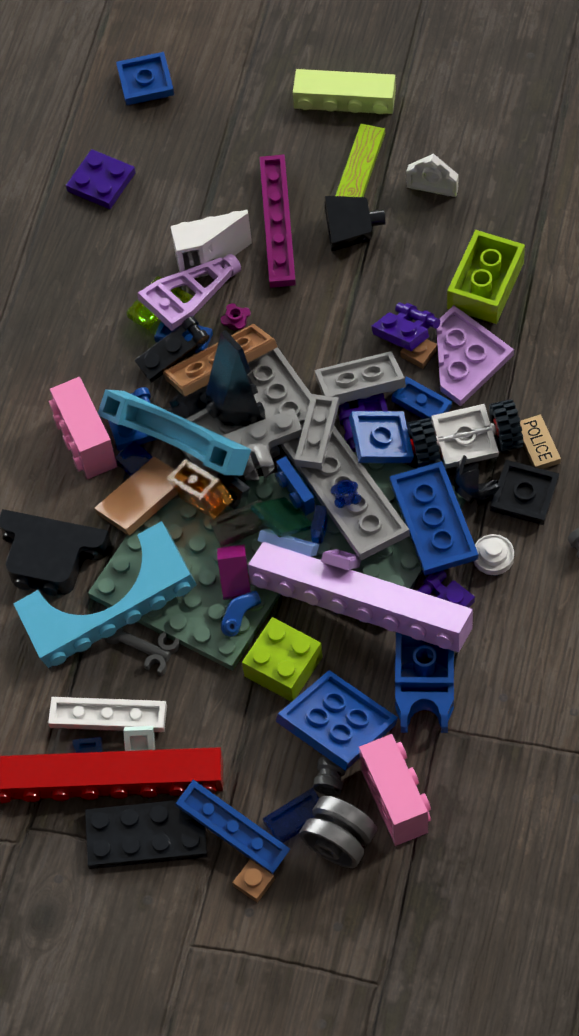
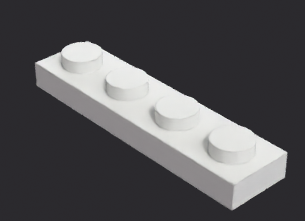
M51 697L48 724L50 728L124 731L125 727L154 726V732H164L167 704L166 701Z

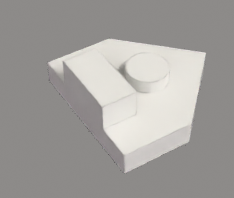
M429 155L408 165L406 171L407 188L452 197L457 196L458 174L436 155Z

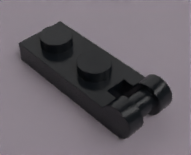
M194 316L184 320L180 327L135 359L136 364L151 383L162 376L165 370L178 364L209 340L210 336L205 330H201L198 327L199 322ZM191 333L193 338L187 342L184 337Z

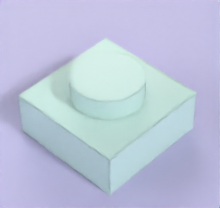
M154 726L125 727V751L155 750Z

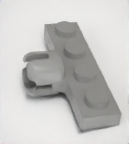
M293 408L225 434L223 437L252 449L243 475L248 480L259 481L256 469L261 468L265 478L274 469L270 449L300 437L302 427ZM196 458L202 474L213 470L203 465V462Z

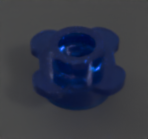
M342 480L332 486L331 494L335 496L334 504L337 508H344L351 504L357 505L361 502L362 497L357 492L358 484L356 482Z

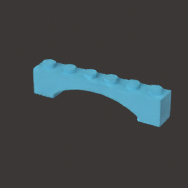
M105 389L98 410L100 417L117 425L132 428L167 442L203 462V465L224 475H243L252 449L128 392Z

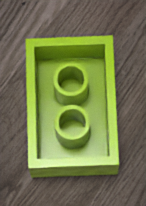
M475 230L447 290V309L454 305L469 316L497 324L524 264L525 245Z

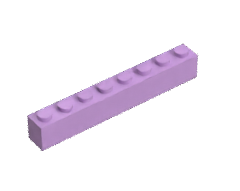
M266 542L261 544L248 564L249 580L252 585L307 602L310 605L331 610L337 614L359 619L365 623L368 622L383 627L389 631L410 636L416 640L437 645L443 649L459 652L472 630L473 609L353 570H345L322 563L319 559Z

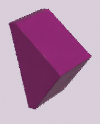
M245 544L217 548L223 600L234 599L251 592Z

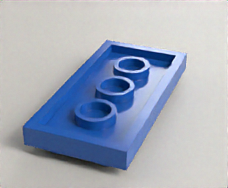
M442 461L389 476L390 485L404 522L409 528L410 538L424 575L478 560L479 554Z

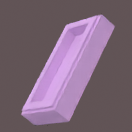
M334 549L323 552L321 562L345 570H351L360 567L361 560L356 554Z

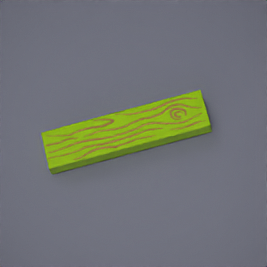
M360 124L335 196L364 197L385 136V128Z

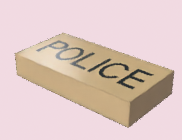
M541 414L521 420L523 446L532 466L544 469L560 464L561 457Z

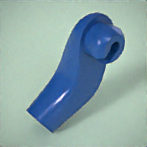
M257 591L249 592L230 601L221 623V630L224 635L228 637L235 636L240 630L244 613L250 608L261 604Z

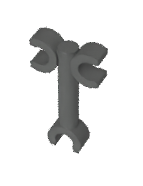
M122 627L117 630L116 634L104 638L109 644L122 642L150 655L145 660V669L149 671L153 664H160L157 672L158 676L161 677L167 671L166 662L180 648V641L177 638L172 645H165L167 635L164 632L158 638L159 647L123 631Z

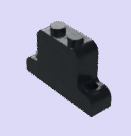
M2 509L0 514L2 539L12 544L6 561V568L12 583L22 590H29L31 588L41 590L43 593L51 596L57 594L66 595L74 589L82 562L86 559L101 560L105 558L111 546L108 530Z

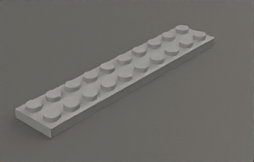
M277 347L249 362L248 365L251 372L247 375L257 387L258 393L254 397L256 403L261 402L263 404L266 419L294 408L303 429L312 394ZM335 426L331 434L323 469L295 466L360 560L410 536L409 528L362 463L358 462L357 456ZM300 437L280 444L294 466Z

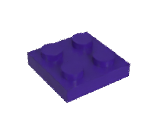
M91 149L66 184L67 192L111 209L135 175V167Z

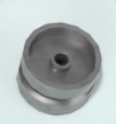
M332 796L320 797L312 810L314 818L306 820L299 832L301 840L315 853L334 864L346 868L357 867L364 855L362 846L371 843L377 832V826L365 813L353 805Z

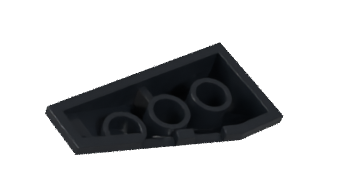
M226 330L221 332L206 390V409L214 419L218 418L224 425L246 427L266 419L265 410L261 402L256 403L254 395L258 393V390L247 375L251 371L243 348Z

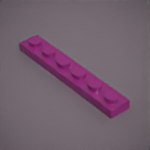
M285 155L259 157L270 288L295 286Z

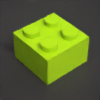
M272 617L242 661L244 677L292 702L297 698L323 658L321 642Z

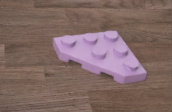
M453 305L440 318V326L436 329L440 391L459 406H462L514 356V349Z

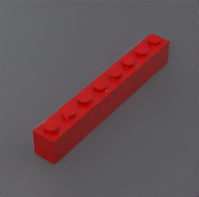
M221 747L0 756V803L10 802L11 799L36 802L40 798L65 801L69 797H82L83 799L93 800L99 796H111L121 799L126 798L128 795L139 794L142 797H155L157 794L169 793L172 796H181L192 780H195L213 794L217 791H223V756Z

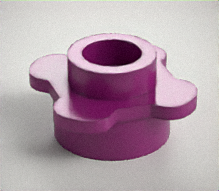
M234 303L228 304L225 315L221 317V323L224 326H228L231 330L245 328L247 317L251 315L250 309L247 307L240 308Z

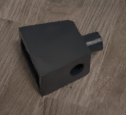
M325 196L324 209L331 251L367 242L372 237V226L386 224L384 209L369 211L368 200L365 197Z

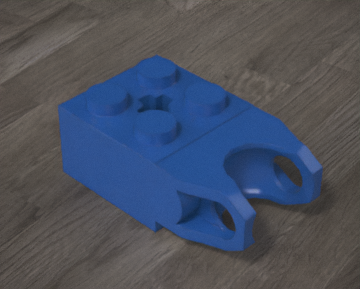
M396 632L395 710L401 722V733H408V726L412 716L422 710L434 713L441 726V733H448V722L454 711V651L443 649L437 645L416 640Z

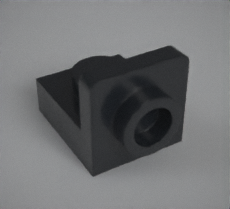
M219 472L216 476V485L213 493L236 512L243 509L250 487L241 481L238 475H224Z

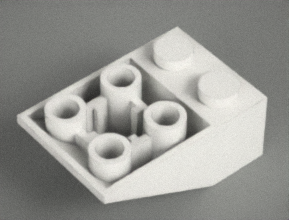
M248 210L233 211L225 215L206 217L201 220L182 222L171 226L179 272L220 257L223 258L228 254L235 256L252 244ZM204 274L196 278L207 276L208 274Z

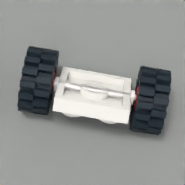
M509 399L490 404V421L485 404L433 415L431 416V421L430 418L407 423L416 469L441 462L438 450H440L446 469L458 466L463 455L467 457L465 464L498 457L499 451L504 452L523 447L521 421L513 400Z

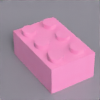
M77 377L50 388L52 400L48 402L54 414L52 416L58 430L61 429L63 433L62 437L68 451L71 450L73 454L72 458L78 472L83 470L86 478L90 479L116 468L117 464L111 440L81 378Z
M390 734L360 746L359 755L362 774L394 845L397 846L427 834L428 822L431 821L428 812L431 810L430 803L425 793L420 795L416 786L419 784L418 777L413 767L408 769L405 759H407V755L402 743H396L393 735Z

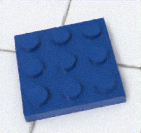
M330 670L280 711L276 718L278 724L345 771L360 758V746L382 738L396 725L398 720L397 716Z

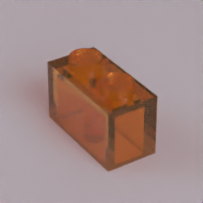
M186 459L167 477V480L182 500L212 519H215L233 501L218 478Z

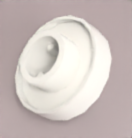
M490 534L483 536L476 542L475 547L479 557L478 560L474 561V564L481 572L487 575H499L510 569L514 560V549L507 538L501 535Z

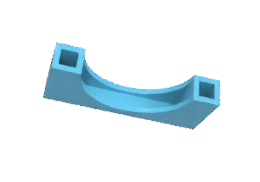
M162 521L137 535L142 549V564L138 578L125 597L112 607L89 615L68 614L51 606L39 590L14 603L39 658L48 668L62 664L66 661L67 657L76 652L87 650L94 642L114 635L121 627L139 621L146 613L161 609L166 605V602L177 596L186 595L191 591V588L197 586Z

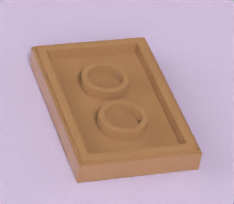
M153 457L94 509L97 515L130 536L189 484V481L185 475Z

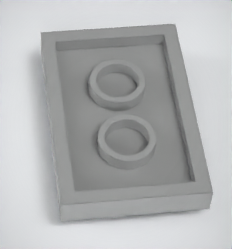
M392 351L315 370L316 380L322 395L339 397V405L356 399H366L372 395L384 392H394L397 389L406 387L405 378Z

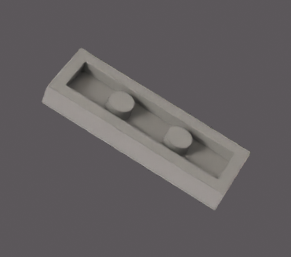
M312 394L294 459L295 466L323 469L339 407V397Z

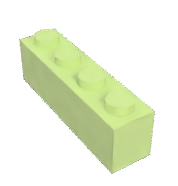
M296 69L293 87L294 109L393 114L396 92L395 75Z

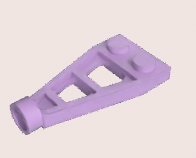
M228 254L223 258L220 257L155 281L138 292V300L172 331L182 325L184 320L194 316L230 277L239 273L241 265L233 254ZM208 274L214 281L204 288L194 278ZM187 285L196 294L189 302L183 303L171 290Z

